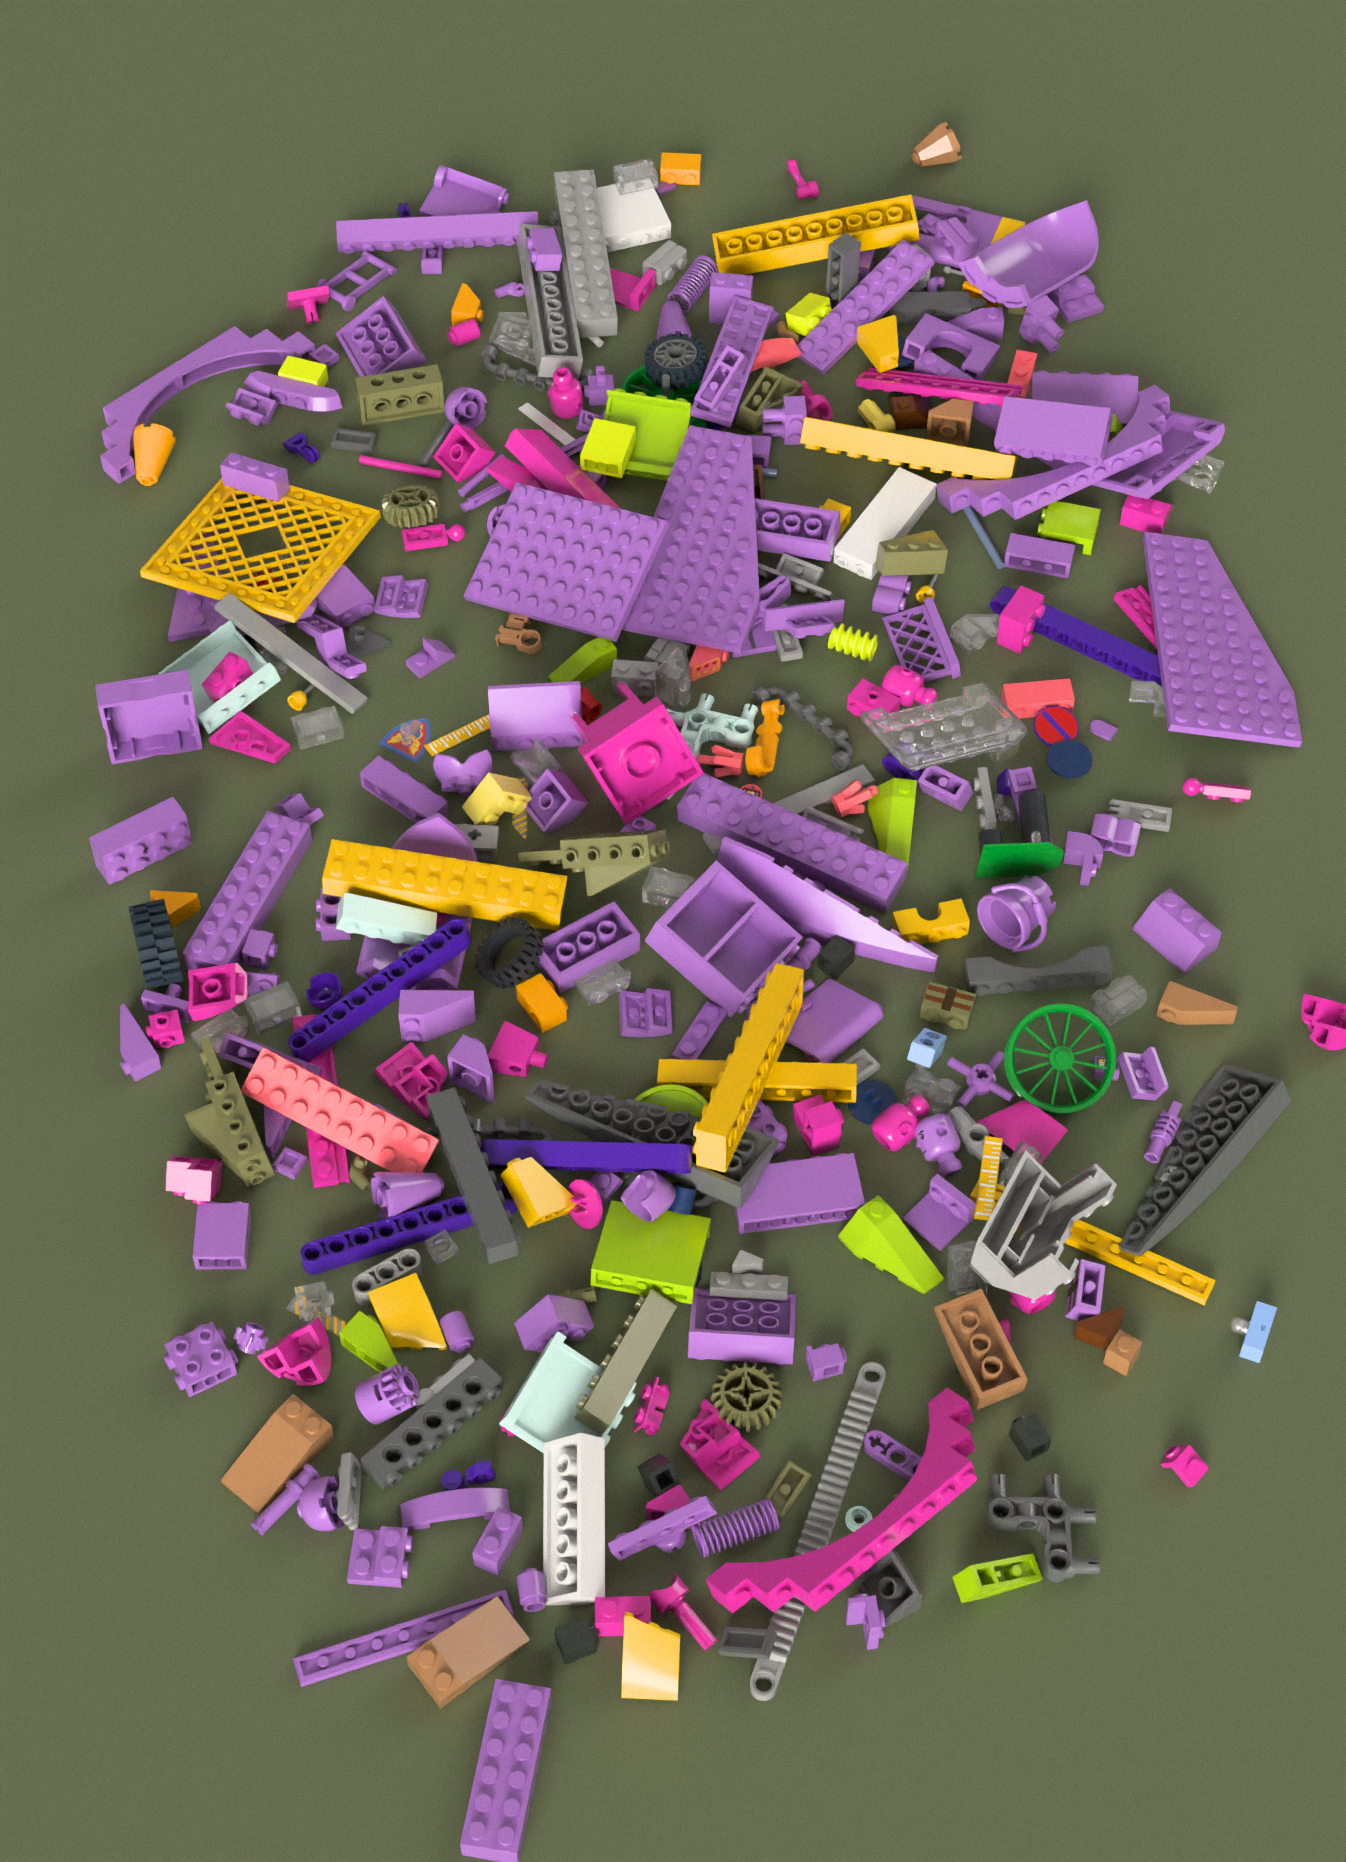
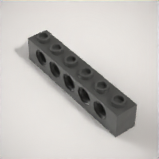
M479 1358L361 1458L363 1471L383 1491L390 1486L393 1487L398 1484L409 1469L418 1467L429 1452H435L439 1449L443 1440L449 1435H455L461 1429L464 1422L469 1418H475L481 1412L484 1405L489 1401H495L500 1396L503 1390L502 1378L486 1362ZM471 1390L479 1391L477 1394L468 1393ZM453 1406L459 1407V1409L456 1411L448 1410L450 1407ZM432 1423L440 1424L436 1428L428 1427ZM412 1440H419V1441H420V1442H419L418 1444H416V1445H410V1444H408V1443H409L410 1441H412ZM392 1457L400 1458L397 1462L388 1461Z

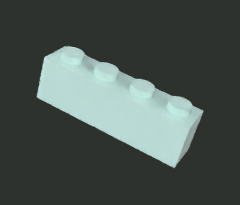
M345 892L338 904L336 929L344 930L347 933L367 935L370 938L390 940L393 943L416 945L436 931L437 913Z

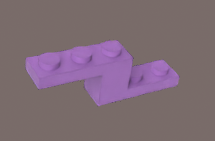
M317 614L296 621L298 629L315 637L319 661L325 666L348 679L360 676V673L367 671L365 662L347 653L342 627Z

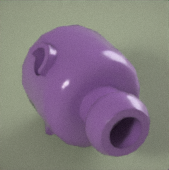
M940 1113L918 1122L914 1130L917 1139L916 1147L921 1149L925 1160L938 1161V1170L943 1177H949L960 1172L962 1164L955 1157L954 1153L959 1150L961 1142L951 1118L947 1114Z

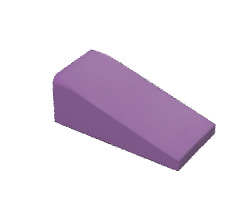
M442 245L435 247L438 250L422 249V274H442Z

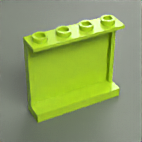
M617 388L613 389V391L607 390L608 400L604 420L636 427V442L624 474L668 481L690 425L691 403L681 398L668 400L667 397L662 395L649 397L642 392L630 394L626 393L625 390Z
M611 1200L591 1268V1286L642 1294L644 1296L653 1289L668 1300L692 1304L706 1241L710 1237L711 1218L680 1214L667 1210L654 1221L647 1222L633 1214L623 1202Z

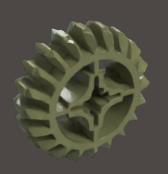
M413 484L410 486L403 485L401 488L395 487V490H390L388 494L384 495L381 504L384 519L387 520L388 524H392L393 527L400 526V528L408 527L410 529L411 527L418 528L420 525L425 526L427 522H433V519L437 518V514L440 513L437 493L434 492V489H429L428 486L422 487L421 484L413 486Z
M746 1362L742 1364V1368H738L734 1363L732 1371L725 1368L723 1376L718 1375L716 1384L712 1385L711 1402L713 1403V1408L719 1410V1420L724 1418L726 1419V1424H735V1428L738 1431L741 1427H745L747 1433L751 1430V1426H754L758 1431L761 1429V1423L768 1426L770 1418L775 1419L777 1411L781 1409L780 1400H782V1392L779 1391V1382H774L775 1376L773 1373L767 1375L766 1367L757 1370L758 1366L756 1363L752 1368L747 1367ZM737 1384H741L740 1386H738V1387H736V1388H732L733 1386H735V1385H737ZM745 1390L747 1391V1396H749L748 1404H746V1398H743ZM762 1406L759 1409L752 1411L753 1408Z

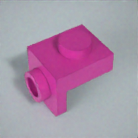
M1189 1444L1173 1445L1165 1452L1164 1455L1166 1457L1160 1462L1163 1468L1171 1467L1187 1487H1194L1209 1469Z

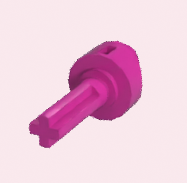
M805 379L803 381L797 380V382L803 384L800 396H805L807 417L830 421L833 413L826 397L815 395Z
M675 1574L670 1581V1587L651 1592L649 1595L650 1601L661 1614L673 1610L676 1617L705 1651L717 1639L687 1602L684 1601L685 1596L690 1590L680 1577Z

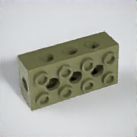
M438 364L355 378L357 404L362 426L445 412L443 382Z

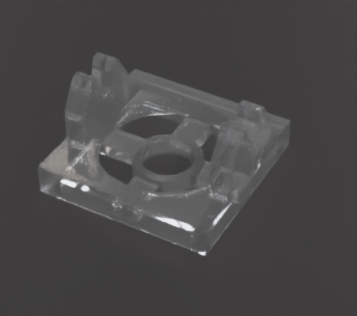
M1205 455L1193 464L1201 466L1202 469L1196 470L1190 467L1188 474L1182 472L1176 477L1175 481L1179 480L1211 494L1225 462ZM1196 474H1205V475H1208V476H1210V477L1205 478V479H1200V478L1195 477V475H1196Z

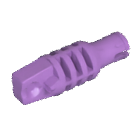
M1173 1100L1168 1111L1161 1110L1150 1133V1145L1144 1154L1147 1161L1158 1163L1164 1148L1171 1144L1182 1121L1181 1118L1177 1117L1182 1104Z

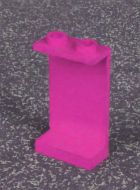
M610 268L615 304L639 311L656 287V271L648 268L643 277L639 278Z

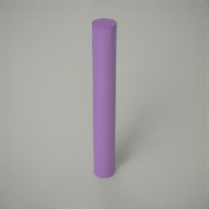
M504 454L497 456L458 490L459 495L464 497L490 475L486 471L487 468L500 456L504 458L506 456Z

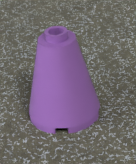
M375 1172L373 1175L376 1177L371 1178L372 1199L374 1205L379 1204L381 1212H377L381 1220L415 1210L441 1197V1192L444 1191L443 1179L438 1177L436 1173Z

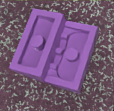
M402 575L382 577L374 607L375 613L390 617L421 618L428 589L426 579L405 581Z
M647 988L645 993L620 991L618 995L620 1036L655 1037L672 1033L670 991Z

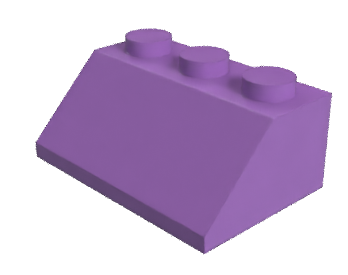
M1170 888L1152 901L1133 927V930L1183 974L1187 973L1218 949L1222 933Z

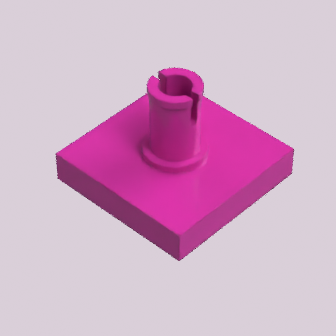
M328 285L288 292L286 299L287 309L292 310L304 307L306 323L312 324V317L314 323L319 322L316 305L328 303L330 294Z

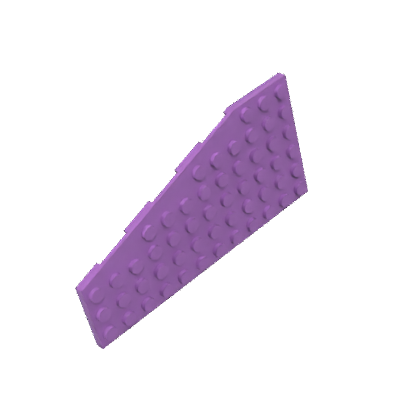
M689 425L654 514V518L666 520L669 523V527L622 630L741 654L760 603L751 436Z
M1144 532L1142 540L1168 731L1300 747L1302 736L1294 691L1208 540Z

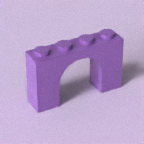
M925 313L906 338L902 355L915 361L927 350L931 351L938 347L952 348L963 354L966 358L962 364L961 371L975 380L982 381L996 362L1000 345Z

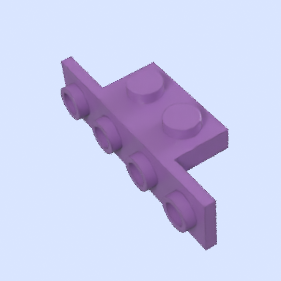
M839 599L765 609L763 630L785 629L795 638H805L806 635L823 636L826 633L832 632L835 627L834 622L843 621L845 600Z

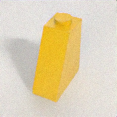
M895 315L857 327V344L879 373L898 367L899 348Z
M532 1157L524 1160L516 1158L507 1163L508 1168L501 1174L528 1228L566 1215L577 1205V1203L570 1201L574 1196Z

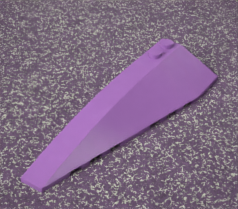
M728 837L723 838L717 862L802 937L813 938L818 943L827 945L837 935L855 947L856 955L934 973L937 970L939 955L913 940L905 941L900 932L893 928L888 931L878 925V919L871 915L868 919L858 913L860 910L858 907L827 889L819 890L814 881L807 877L805 880H802L792 874L794 870L787 865L782 868L773 862L775 858Z

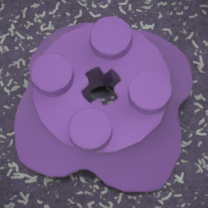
M487 749L470 755L465 763H460L453 756L436 754L433 762L434 776L441 782L442 791L456 792L461 797L471 796L472 791L478 787L485 776L493 771L491 768L492 757Z

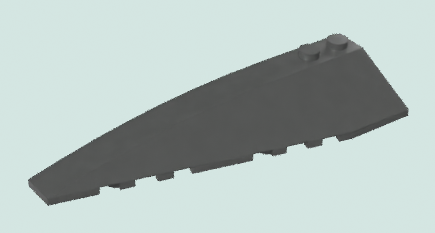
M1223 1064L1196 1096L1193 1102L1196 1108L1193 1112L1187 1113L1184 1119L1186 1122L1184 1128L1176 1134L1175 1138L1177 1141L1174 1146L1169 1148L1155 1175L1156 1182L1154 1186L1149 1187L1144 1205H1140L1136 1212L1138 1215L1136 1221L1130 1223L1119 1245L1121 1251L1138 1257L1143 1255L1186 1219L1228 1177L1291 1102L1283 1080Z
M537 1080L524 1095L526 1100L596 1142L685 1144L693 1146L694 1149L696 1137L693 1136L694 1126L697 1121L700 1122L702 1119L691 1116L689 1111H667L665 1106L627 1099L624 1102L615 1100L613 1095L605 1094L604 1097L591 1095L589 1090L572 1091L569 1090V1086ZM747 1126L726 1173L697 1166L696 1154H693L691 1173L660 1174L741 1209L755 1191L779 1144V1139Z

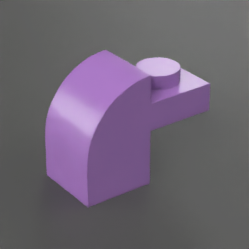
M1068 831L1063 864L1082 866L1080 885L1089 886L1090 878L1095 877L1097 868H1101L1103 858L1102 846L1098 840L1088 834Z

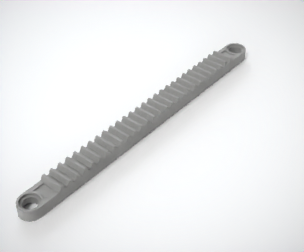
M876 1362L864 1364L859 1371L821 1481L815 1493L814 1501L805 1521L804 1529L795 1549L794 1557L823 1548L829 1544L864 1443V1438L868 1432L885 1383V1369ZM871 1371L876 1372L880 1378L875 1382H870L865 1378V1374ZM795 1596L776 1610L771 1617L767 1629H773L777 1636L770 1658L757 1659L750 1678L749 1689L752 1696L757 1700H770L775 1696L807 1606ZM759 1679H767L772 1686L768 1691H760L755 1684Z

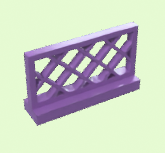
M932 597L924 599V605L882 618L900 666L909 667L908 669L911 671L915 669L923 672L921 676L924 678V683L951 675L952 679L961 676L959 661ZM923 614L920 623L911 620L914 615ZM899 621L902 622V625L899 629L890 627L889 623ZM907 625L916 627L913 634L904 631ZM921 629L930 632L927 639L918 636ZM900 636L909 639L905 646L897 643ZM914 641L923 644L920 650L910 648ZM928 646L937 649L934 655L924 653ZM906 653L916 655L912 662L903 659ZM921 657L930 660L926 667L917 664ZM935 662L944 666V669L938 671L931 668Z

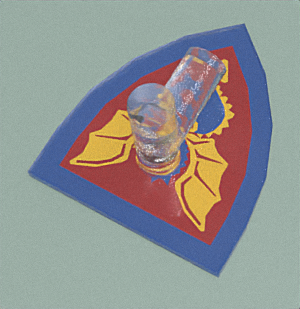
M428 718L414 719L398 725L382 738L379 745L417 763L427 750L424 745L430 743L431 728Z

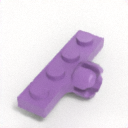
M707 1496L695 1497L687 1505L679 1509L668 1510L664 1513L663 1517L657 1520L646 1521L638 1529L630 1533L624 1532L617 1535L608 1545L611 1553L619 1561L652 1545H656L665 1553H673V1548L677 1547L679 1550L685 1544L687 1537L685 1529L717 1514Z

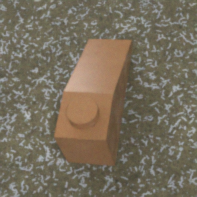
M1169 981L1160 1000L1156 1016L1178 1025L1234 1024L1239 1007Z

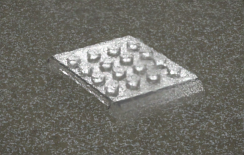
M983 682L963 687V695L892 713H887L882 707L861 712V721L902 766L912 771L931 768L935 765L954 762L966 757H974L978 754L1013 746L1027 733V726Z

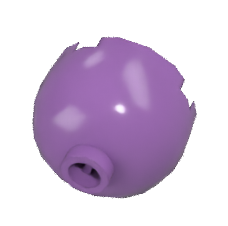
M471 387L457 388L448 395L445 401V414L453 425L458 423L475 429L486 416V410H484V403L487 404L486 398L477 389Z
M324 1476L309 1482L304 1487L300 1495V1501L297 1503L299 1516L303 1517L305 1523L314 1530L321 1532L341 1529L345 1524L337 1515L338 1501L336 1491L339 1489V1482L334 1476Z

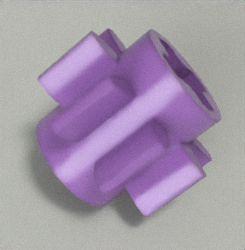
M246 1322V1325H242V1328L237 1327L234 1339L238 1343L237 1348L248 1354H255L256 1351L264 1349L268 1340L264 1333L265 1328L253 1322Z

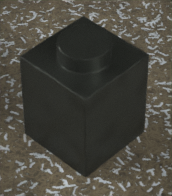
M835 935L819 952L818 967L823 973L838 979L853 963L855 947Z
M1035 1413L1027 1417L1022 1415L1013 1421L1009 1436L1025 1461L1049 1451L1051 1437Z
M660 1453L637 1466L646 1489L657 1497L675 1486L681 1485L672 1461Z
M586 1617L554 1629L555 1641L565 1664L596 1653V1642L599 1641L595 1626H589Z

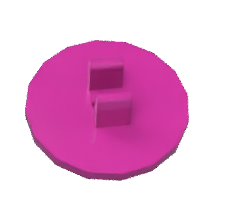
M577 1179L567 1189L574 1196L570 1201L577 1203L570 1211V1214L579 1226L584 1229H591L597 1226L602 1219V1200L598 1190L591 1182L586 1179Z

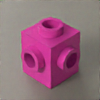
M178 1010L158 1012L148 1016L150 1025L146 1026L148 1040H154L156 1049L169 1048L176 1044L185 1043Z

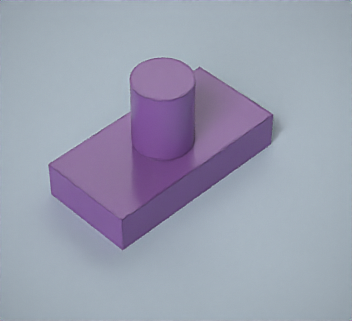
M169 984L165 994L144 989L141 995L144 1011L156 1014L158 1012L178 1010L180 1021L189 1023L191 1020L188 1012L189 1001L179 999L183 991L179 985Z

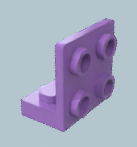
M936 1174L930 1181L929 1193L903 1217V1222L941 1251L974 1219L976 1203L939 1174Z

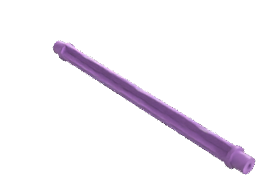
M589 433L560 449L568 457L582 451ZM497 482L467 498L465 502L460 504L463 512L474 510L509 490L500 482Z

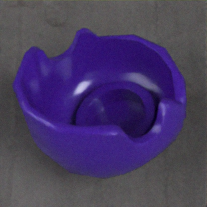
M324 972L310 979L309 990L306 989V996L311 1006L318 1009H328L342 999L343 987L338 975L332 972Z

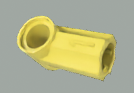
M867 399L858 406V413L868 424V428L891 433L895 431L896 427L892 416L884 414L874 401Z

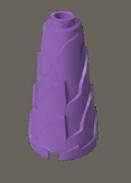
M676 301L666 302L661 309L656 340L659 341L661 336L667 338V334H672V337H674L675 333H680L681 337L684 334H688L690 338L692 336L690 327L687 324L686 317L683 315L680 304Z

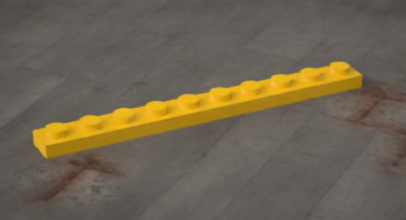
M979 1180L970 1195V1199L975 1203ZM1000 1184L996 1185L993 1210L1006 1188ZM1081 1220L1074 1222L1070 1230L1071 1236L1064 1242L1204 1306L1215 1285L1216 1280L1151 1251L1145 1252L1140 1257L1121 1251L1119 1249L1122 1241L1121 1238Z

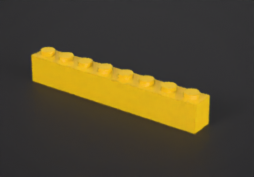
M659 1059L657 1086L680 1085L696 1091L704 1099H710L712 1088L718 1085L720 1071L726 1069V1061ZM776 1062L760 1100L803 1101L821 1095L824 1102L856 1103L857 1064Z

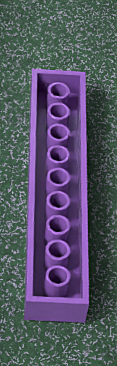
M705 773L692 781L677 805L678 821L704 833L709 832L720 838L728 837L775 858L773 862L783 868L787 865L794 870V873L799 872L805 878L821 881L825 887L885 914L907 878L908 863Z

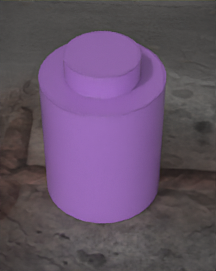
M455 1311L442 1317L439 1324L450 1350L457 1353L469 1351L475 1339L463 1312Z

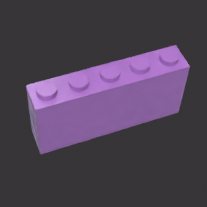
M1044 370L1032 373L1030 399L1079 405L1083 403L1088 406L1111 408L1112 414H1116L1123 427L1128 424L1138 406V376H1133L1132 374L1112 375L1110 373H1101L1094 375L1089 372L1070 374L1067 371L1048 373Z
M1004 396L994 440L996 453L1020 455L1024 458L1039 457L1048 461L1057 459L1067 463L1083 462L1091 466L1096 464L1103 465L1113 419L1111 408Z
M838 1153L834 1156H814L804 1160L790 1159L781 1163H768L750 1198L741 1209L734 1206L738 1233L744 1234L851 1220L858 1209L865 1205L854 1153Z

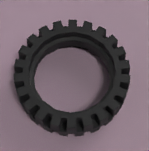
M508 917V920H501L500 925L496 923L493 926L494 930H489L486 933L488 937L482 938L480 941L483 945L477 948V952H479V954L475 955L477 972L497 988H512L514 983L517 985L522 983L521 978L526 980L529 977L528 972L535 970L534 963H539L540 959L538 956L543 953L541 949L544 947L542 935L534 926L520 917ZM523 935L522 946L517 956L504 968L495 970L496 961L501 950L515 937Z

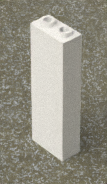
M899 467L836 545L833 563L857 573L859 576L872 580L879 571L875 566L879 542L903 537L908 534L935 499L936 483Z

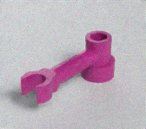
M795 159L786 161L789 166L787 170L798 185V188H796L798 199L819 196L816 181L805 183Z

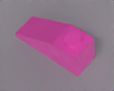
M502 456L486 470L511 493L516 482L548 490L527 468Z

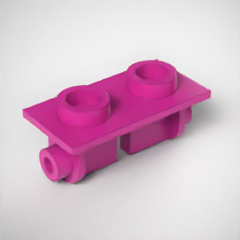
M656 1377L649 1384L646 1383L641 1391L640 1397L643 1401L636 1410L633 1419L636 1422L633 1431L635 1433L639 1429L644 1428L647 1434L655 1435L660 1429L664 1414L655 1410V1408L665 1410L670 1391L668 1390L669 1386L666 1384L657 1385L659 1377Z

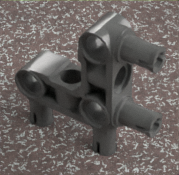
M997 1474L989 1476L991 1497L987 1501V1523L990 1528L995 1531L1016 1532L1017 1530H1036L1040 1532L1044 1542L1042 1552L1044 1573L1047 1579L1052 1582H1062L1066 1578L1074 1577L1075 1574L1099 1575V1557L1082 1558L1072 1555L1070 1531L1071 1523L1095 1524V1506L1071 1507V1504L1065 1503L1064 1498L1061 1497V1479L1057 1474H1054L1053 1480L1051 1479V1474L1043 1477L1045 1497H1008L1006 1475L1000 1474L999 1484ZM999 1511L1003 1512L1006 1516L998 1517L994 1513ZM1055 1512L1059 1514L1060 1517L1054 1518L1051 1517L1048 1513ZM1052 1563H1060L1064 1568L1057 1569L1052 1566Z

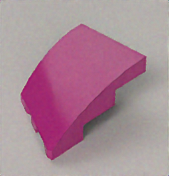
M410 1042L373 1071L400 1101L423 1119L428 1118L430 1115L426 1096L440 1092L448 1074L447 1070L433 1054L425 1058L413 1042Z
M1022 1100L976 1122L977 1124L984 1125L991 1137L1003 1138L1002 1144L1011 1152L1022 1158L1026 1150L1040 1165L1068 1131L1048 1114L1026 1100Z
M704 1399L700 1404L702 1409L696 1419L692 1420L689 1425V1431L684 1435L679 1445L705 1477L721 1491L757 1461L760 1455L758 1450L741 1437L739 1431L734 1426L726 1424L724 1418L719 1420V1410L713 1408V1405Z

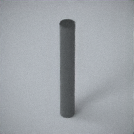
M448 419L420 459L419 464L421 466H427L453 427V424Z

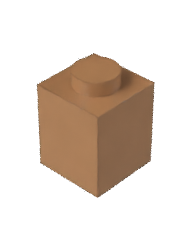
M1119 1329L1106 1350L1103 1364L1127 1376L1139 1357L1143 1342Z

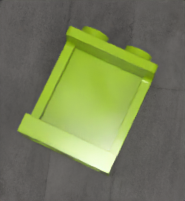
M1055 501L1049 504L1048 508H1043L1041 520L1044 521V524L1039 523L1037 536H1041V539L1052 538L1083 544L1082 554L1091 555L1101 509Z

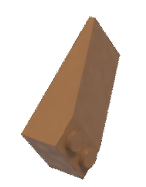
M982 1288L934 1307L964 1386L976 1410L1025 1390L1028 1379Z
M292 1394L273 1413L223 1476L221 1482L260 1514L286 1488L287 1482L294 1480L304 1470L303 1466L306 1463L310 1464L334 1440L332 1425Z
M496 1596L407 1656V1664L439 1708L442 1709L530 1642V1639Z

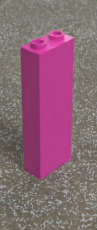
M515 428L510 433L509 439L504 446L549 491L621 509L542 430Z

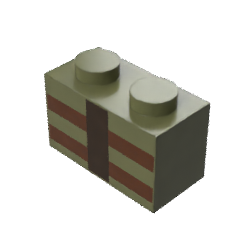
M929 981L921 1004L920 1018L932 1023L937 1022L954 1029L967 1031L975 1007L976 994Z

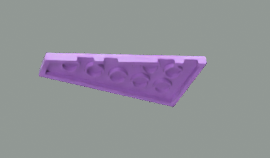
M212 532L204 533L202 535L204 538L212 536ZM214 541L206 543L207 547L215 546ZM202 544L191 547L192 551L204 548ZM216 551L210 552L211 557L217 555ZM206 553L195 556L196 560L208 558ZM191 557L185 558L183 564L192 562ZM219 561L214 562L215 566L219 565ZM210 563L199 565L200 570L211 567ZM178 588L168 632V641L172 642L212 634L210 632L211 627L222 617L215 610V605L220 600Z

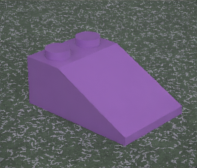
M400 990L398 1016L402 1042H427L476 1022L474 991Z

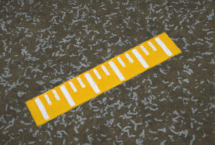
M490 714L424 745V747L431 756L451 748L489 729Z
M985 1136L974 1219L988 1221L993 1212L1003 1138Z

